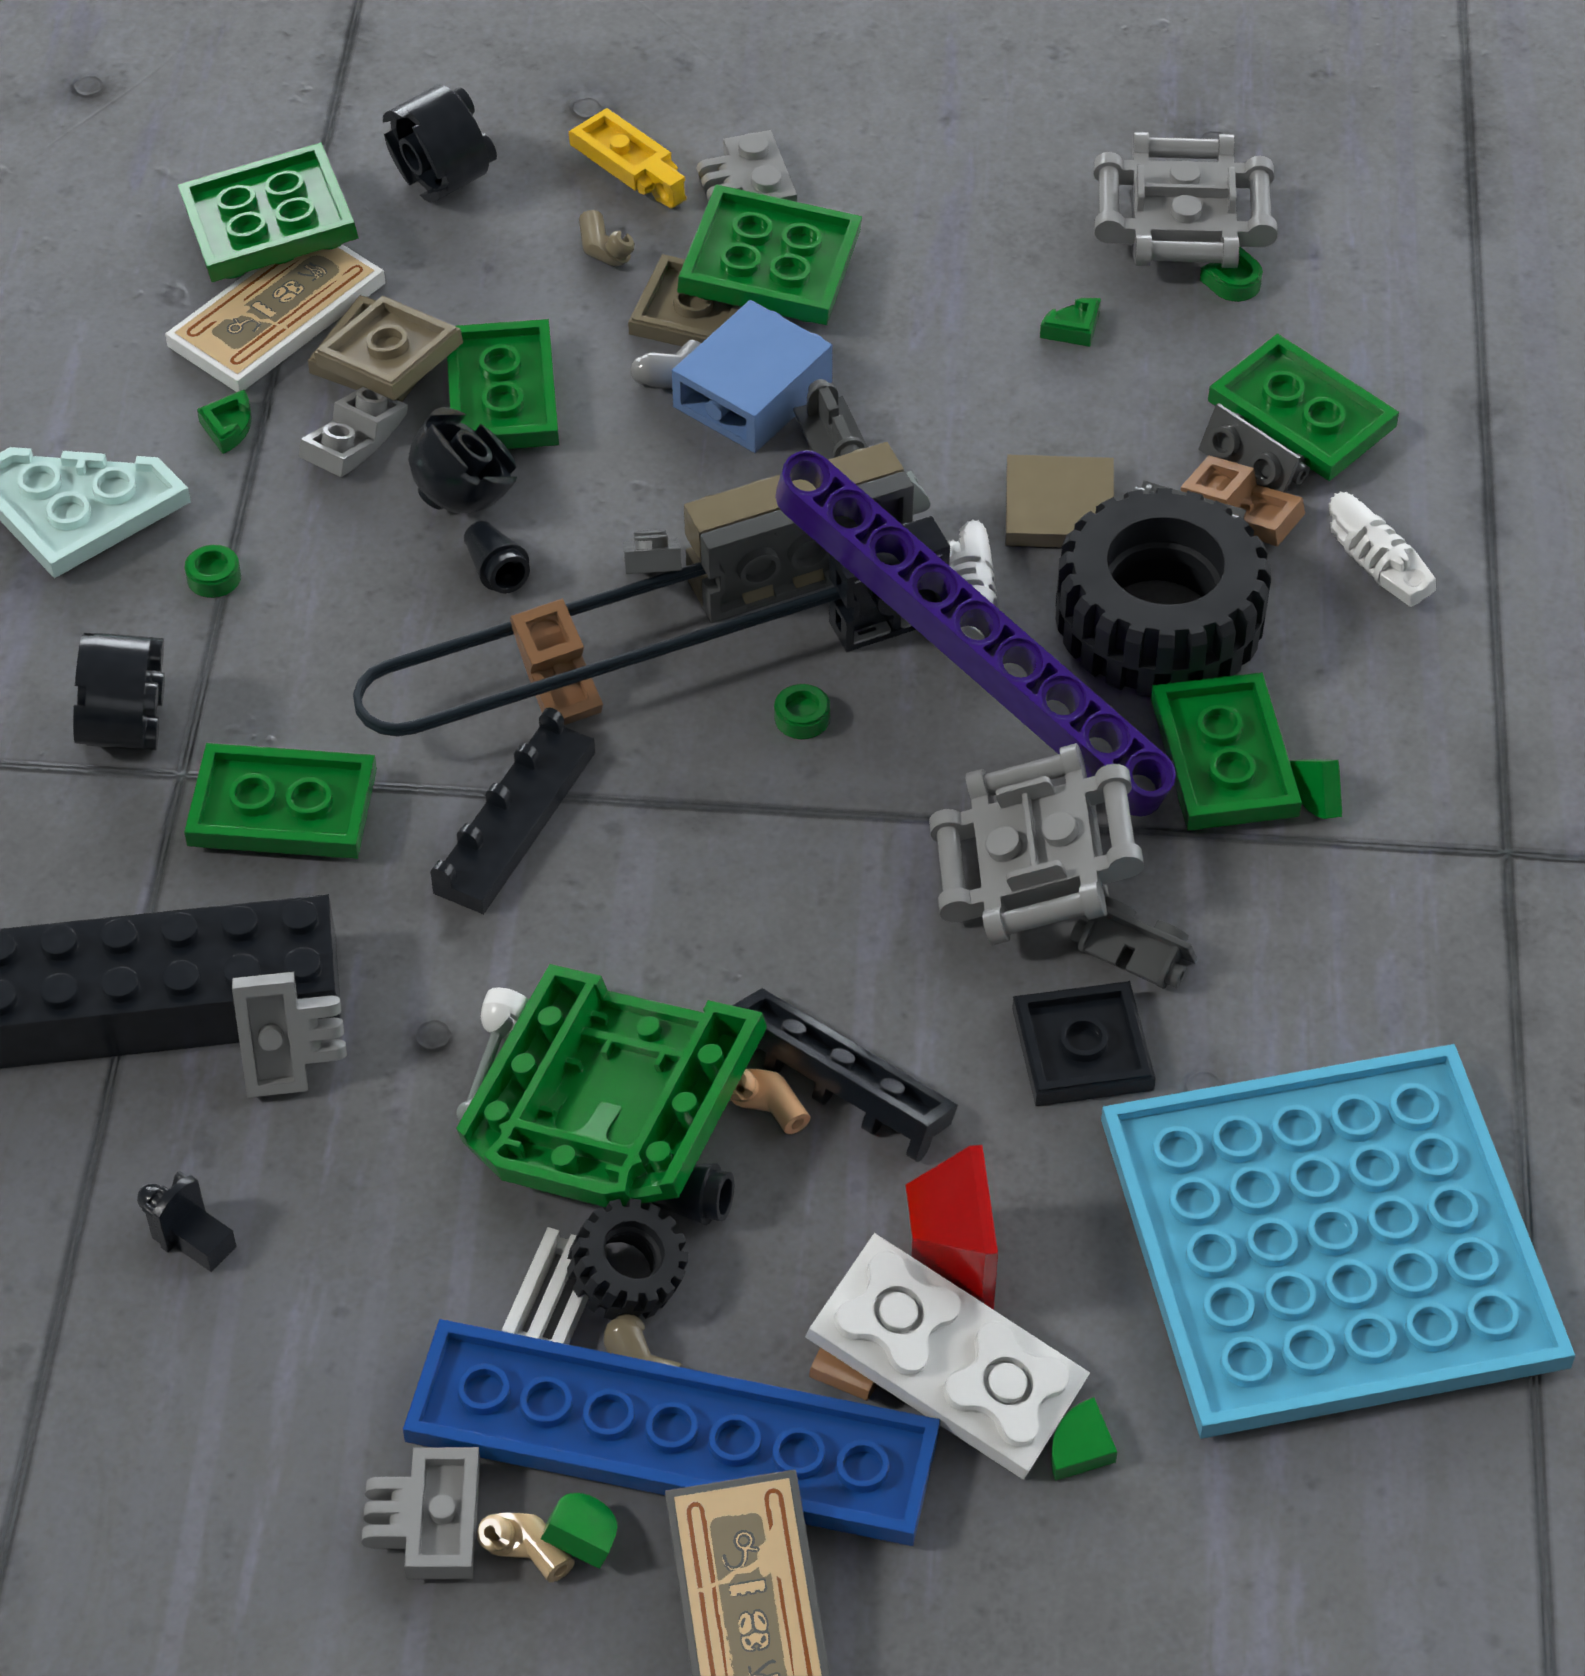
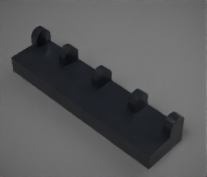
M546 708L539 717V728L528 744L521 743L514 752V763L500 783H493L485 794L486 803L471 824H463L458 831V843L445 861H437L431 869L433 894L484 915L594 756V738L566 728L562 714L553 708Z
M761 988L732 1005L763 1013L767 1029L757 1047L767 1053L763 1064L765 1070L779 1073L786 1064L816 1082L812 1093L814 1100L824 1105L831 1099L833 1094H836L866 1112L861 1128L874 1135L884 1123L909 1138L910 1143L906 1155L916 1162L921 1161L926 1155L932 1138L951 1125L958 1107L956 1103L767 990Z

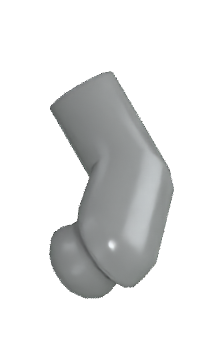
M688 340L676 354L653 352L639 356L631 365V375L641 385L646 384L656 388L672 389V369L701 343L696 340Z

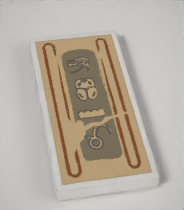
M342 244L335 249H322L296 257L285 264H272L249 271L166 332L167 346L234 391L246 390L341 318L359 295L368 297L385 284L384 270Z

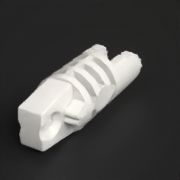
M1341 491L1338 494L1334 493V497L1330 498L1331 502L1329 503V514L1332 516V522H1330L1331 533L1344 546L1345 552L1353 557L1360 566L1364 567V570L1374 577V580L1380 586L1410 607L1420 603L1424 598L1436 591V578L1417 552L1410 545L1406 544L1405 540L1396 534L1395 530L1387 525L1385 520L1375 515L1365 504L1359 502L1358 498H1355L1353 494Z
M972 519L967 521L959 530V535L961 536L959 539L960 543L954 540L948 541L950 545L949 566L997 607L998 602L988 534L983 523ZM972 626L961 627L962 632L967 637L974 640L985 639L984 635L977 628Z

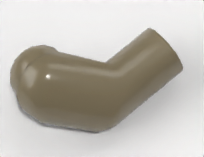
M588 210L580 215L579 225L583 251L587 255L613 267L624 265L630 260V254L634 250L635 243L628 233L623 240L621 239V231H614L610 236H607L604 218L599 211Z
M622 1314L607 1324L604 1332V1346L608 1353L683 1368L681 1363L651 1355L642 1332L645 1330V1326L639 1317Z

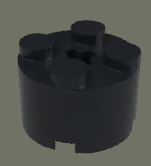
M436 85L387 111L383 115V123L390 121L391 131L385 133L384 138L397 169L409 186L418 181L427 190L420 196L428 202H436L485 175L488 171L489 163L497 159V152L493 142L485 133H481L473 117L475 113L473 101L469 94L461 87L452 91L444 85Z
M84 633L82 635L75 676V686H78L77 705H74L73 709L75 744L157 750L159 717H156L157 706L163 705L165 673L161 672L164 657L163 638L106 633Z

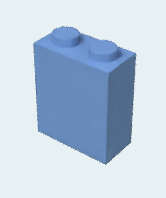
M749 300L672 369L673 407L756 453L795 417L793 408L807 405L808 387L812 382L818 379H824L829 383L832 382V344L825 341L821 336L810 333L788 321L779 313L770 311Z

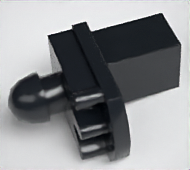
M178 1171L169 1189L164 1185L160 1186L158 1184H146L140 1188L137 1202L146 1214L151 1236L160 1243L161 1248L167 1253L173 1247H176L212 1272L237 1247L233 1230L205 1211L198 1179L192 1175L186 1176Z

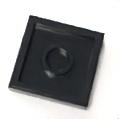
M1130 981L1013 996L1012 1010L1035 1106L1154 1091L1156 1078Z

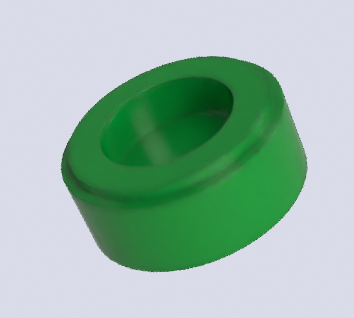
M206 545L194 550L185 561L184 569L187 584L199 596L207 598L221 597L232 592L240 583L241 570L239 559L236 553L228 547Z
M795 684L783 689L777 695L774 703L775 724L784 735L794 739H810L822 734L830 723V700L827 694L820 688L809 684Z

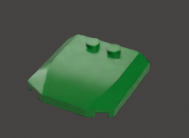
M549 964L456 1127L462 1142L502 1181L606 1207L610 1201L620 1199L622 1206H626L630 1198L641 1200V1203L679 1198L767 1029L763 1013L710 1000L707 1001L703 1008L704 1012H699L608 991L601 975Z

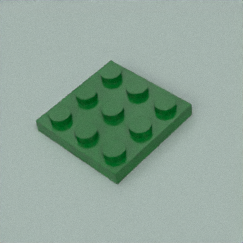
M322 142L178 184L183 204L211 282L238 278L252 270L272 264H285L296 257L322 249H335L343 243L359 239L355 222Z
M716 184L678 276L677 293L741 307L749 300H752L770 311L779 313L781 316L795 318L803 322L827 325L860 234L862 216Z

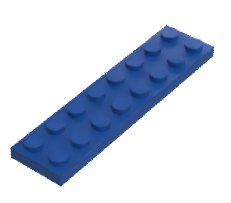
M439 1319L403 1427L404 1440L407 1443L432 1448L479 1447L480 1458L665 1495L666 1490L796 1469L806 1525L913 1546L940 1432V1419Z

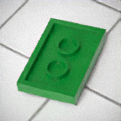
M549 319L455 326L461 330L463 343L447 356L450 409L466 414L461 423L469 426L474 431L480 424L484 425L507 449L559 445Z
M1278 333L1209 387L1208 402L1214 406L1220 403L1233 413H1239L1244 417L1245 421L1293 453L1304 456L1305 464L1328 481H1331L1396 428L1399 411Z
M1263 672L1153 685L1151 701L1166 755L1172 761L1176 771L1174 785L1187 831L1300 817L1302 801Z
M206 743L184 831L187 846L358 859L377 771L375 755Z

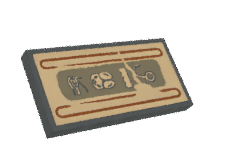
M796 1469L666 1490L665 1496L692 1676H830Z

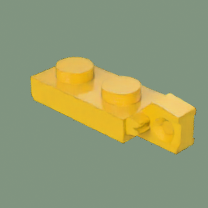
M608 108L568 131L569 142L572 147L633 190H637L643 195L651 191L656 201L671 209L687 199L684 188L685 176L677 171L678 167L672 161L671 152Z

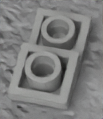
M361 387L334 403L333 419L331 422L301 438L299 458L339 477H343L364 462L387 440L406 416L408 405Z

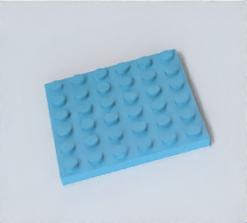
M1455 1044L1102 1107L1101 1122L1200 1439L1555 1372L1572 1367L1575 1353Z

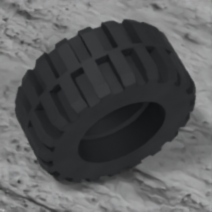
M1157 488L1155 493L1143 494L1142 489L1127 492L1124 494V499L1119 501L1112 497L1096 506L1095 513L1089 511L1075 523L1074 530L1067 534L1062 545L1055 605V619L1058 632L1063 636V644L1070 655L1075 659L1081 657L1080 665L1094 677L1102 674L1106 677L1105 682L1108 685L1121 691L1124 686L1136 689V694L1140 696L1151 697L1153 685L1234 676L1241 671L1242 665L1252 659L1258 650L1259 640L1263 636L1271 584V565L1267 561L1268 553L1259 537L1254 536L1253 528L1241 516L1234 519L1232 517V510L1217 500L1214 504L1205 502L1202 494L1187 491L1186 495L1172 494V488ZM1161 580L1186 586L1202 597L1188 603L1164 605L1136 598L1123 588L1137 582Z

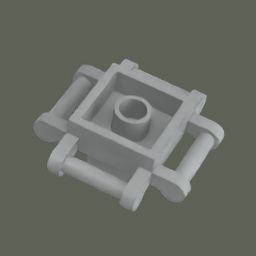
M1134 132L1132 160H1123L1120 155L1113 152L1099 154L1094 160V177L1099 182V214L1094 221L1095 236L1104 243L1132 244L1135 266H1150L1151 261L1221 263L1222 268H1237L1239 247H1267L1272 245L1278 237L1277 221L1271 216L1270 184L1274 180L1273 162L1265 156H1254L1245 163H1234V134H1218V139L1149 137V132ZM1149 157L1217 159V162L1153 161L1149 160ZM1119 185H1132V218H1124L1119 213ZM1236 188H1250L1251 219L1249 221H1237Z
M1075 743L1061 747L1059 749L1060 754L987 774L984 769L966 773V784L971 798L972 809L962 812L954 809H943L932 814L929 819L931 838L938 843L943 892L938 897L940 917L948 922H962L983 916L987 938L991 945L1010 941V935L1083 915H1086L1088 920L1106 916L1105 897H1109L1107 883L1136 876L1144 868L1142 849L1134 842L1127 794L1132 789L1130 772L1127 767L1121 764L1106 765L1101 767L1095 776L1087 778L1081 749ZM1065 776L1066 784L1053 786L1052 779ZM993 795H996L998 802L993 803ZM1104 802L1112 846L1106 855H1103L1096 812V805ZM976 837L981 888L967 890L960 841Z

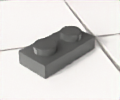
M666 530L634 532V541L623 542L626 574L682 570L681 549L678 539H668Z

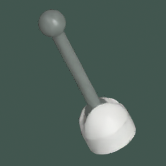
M498 987L488 990L481 1007V1022L484 1029L491 1035L467 1101L461 1103L457 1108L456 1115L459 1121L462 1119L491 1068L501 1040L508 1038L529 1001L524 995L514 990Z

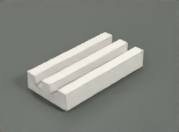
M547 1227L502 1328L503 1332L569 1345L589 1299L586 1294L577 1297L573 1290L552 1339L545 1338L543 1335L568 1280L567 1267L571 1260L567 1258L570 1247L577 1235L571 1234L569 1239L560 1237L559 1230ZM605 1246V1248H604L605 1257H607V1247H606V1246ZM555 1255H562L528 1332L522 1331Z

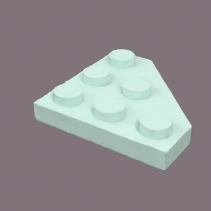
M9 447L0 452V521L54 579L191 502L188 487L158 457L137 456L135 463L107 461L106 455L102 453L63 451L61 458L33 456L30 448Z

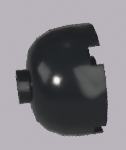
M445 407L435 409L420 426L412 441L408 461L413 479L419 487L418 493L420 497L435 509L442 510L444 508L456 513L472 514L491 507L516 482L517 476L511 477V473L517 468L514 458L506 446L484 425L480 424L474 431L469 426L461 423L466 414Z

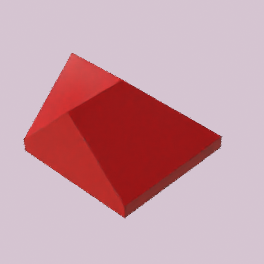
M970 1145L905 1185L912 1232L911 1257L994 1310L998 1248L983 1145Z

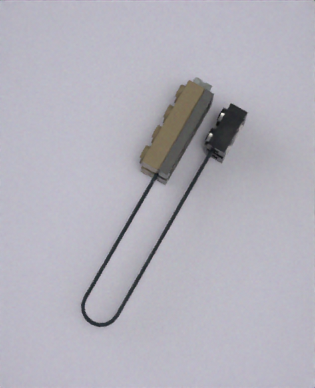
M888 442L864 449H857L851 453L828 459V461L949 565L950 545L934 518L929 516L913 521V515L928 510L931 503L924 489L917 483L918 479L914 472L904 471ZM776 475L684 504L685 535L692 546L686 549V567H682L681 571L666 572L567 603L566 607L570 616L688 580L710 623L834 585V587L413 721L401 723L381 721L370 715L363 706L362 699L365 690L374 680L401 669L513 635L511 622H506L385 660L369 668L358 679L353 692L356 715L366 727L379 734L399 737L433 729L825 603H829V623L846 652L916 629L781 511L775 498L780 475ZM806 480L792 481L795 487L802 491L816 490L813 484ZM834 517L835 521L842 527H858L856 522L849 517ZM882 552L876 554L878 559L887 565L900 564L899 560L890 553ZM922 589L918 591L922 598L928 602H942V598L933 590Z

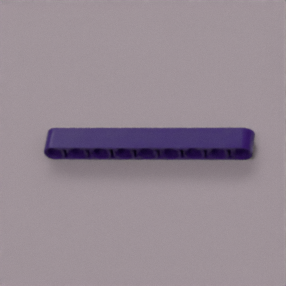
M804 450L788 457L783 465L775 498L778 507L789 519L1056 753L1060 754L1059 749L1061 747L1077 743L1083 755L1087 778L1095 776L1096 772L1106 765L1121 764L1127 767L1130 772L1132 785L1130 793L1127 794L1130 815L1142 817L1152 814L1159 808L1175 783L1176 776L1174 765L1166 754L824 456L817 452ZM806 480L812 483L816 490L802 491L795 487L792 481ZM834 517H849L856 522L858 527H842L835 521ZM882 552L890 553L899 560L900 564L887 565L881 562L876 554ZM922 589L933 590L942 598V602H928L922 598L918 591ZM961 627H975L981 631L985 639H971L962 632ZM1014 663L1021 666L1025 670L1027 677H1014L1007 672L1003 664ZM1046 701H1060L1069 709L1070 714H1056L1051 711ZM1089 738H1102L1109 743L1113 752L1103 753L1096 750ZM1133 775L1146 776L1153 782L1156 790L1146 791L1141 789L1134 782Z

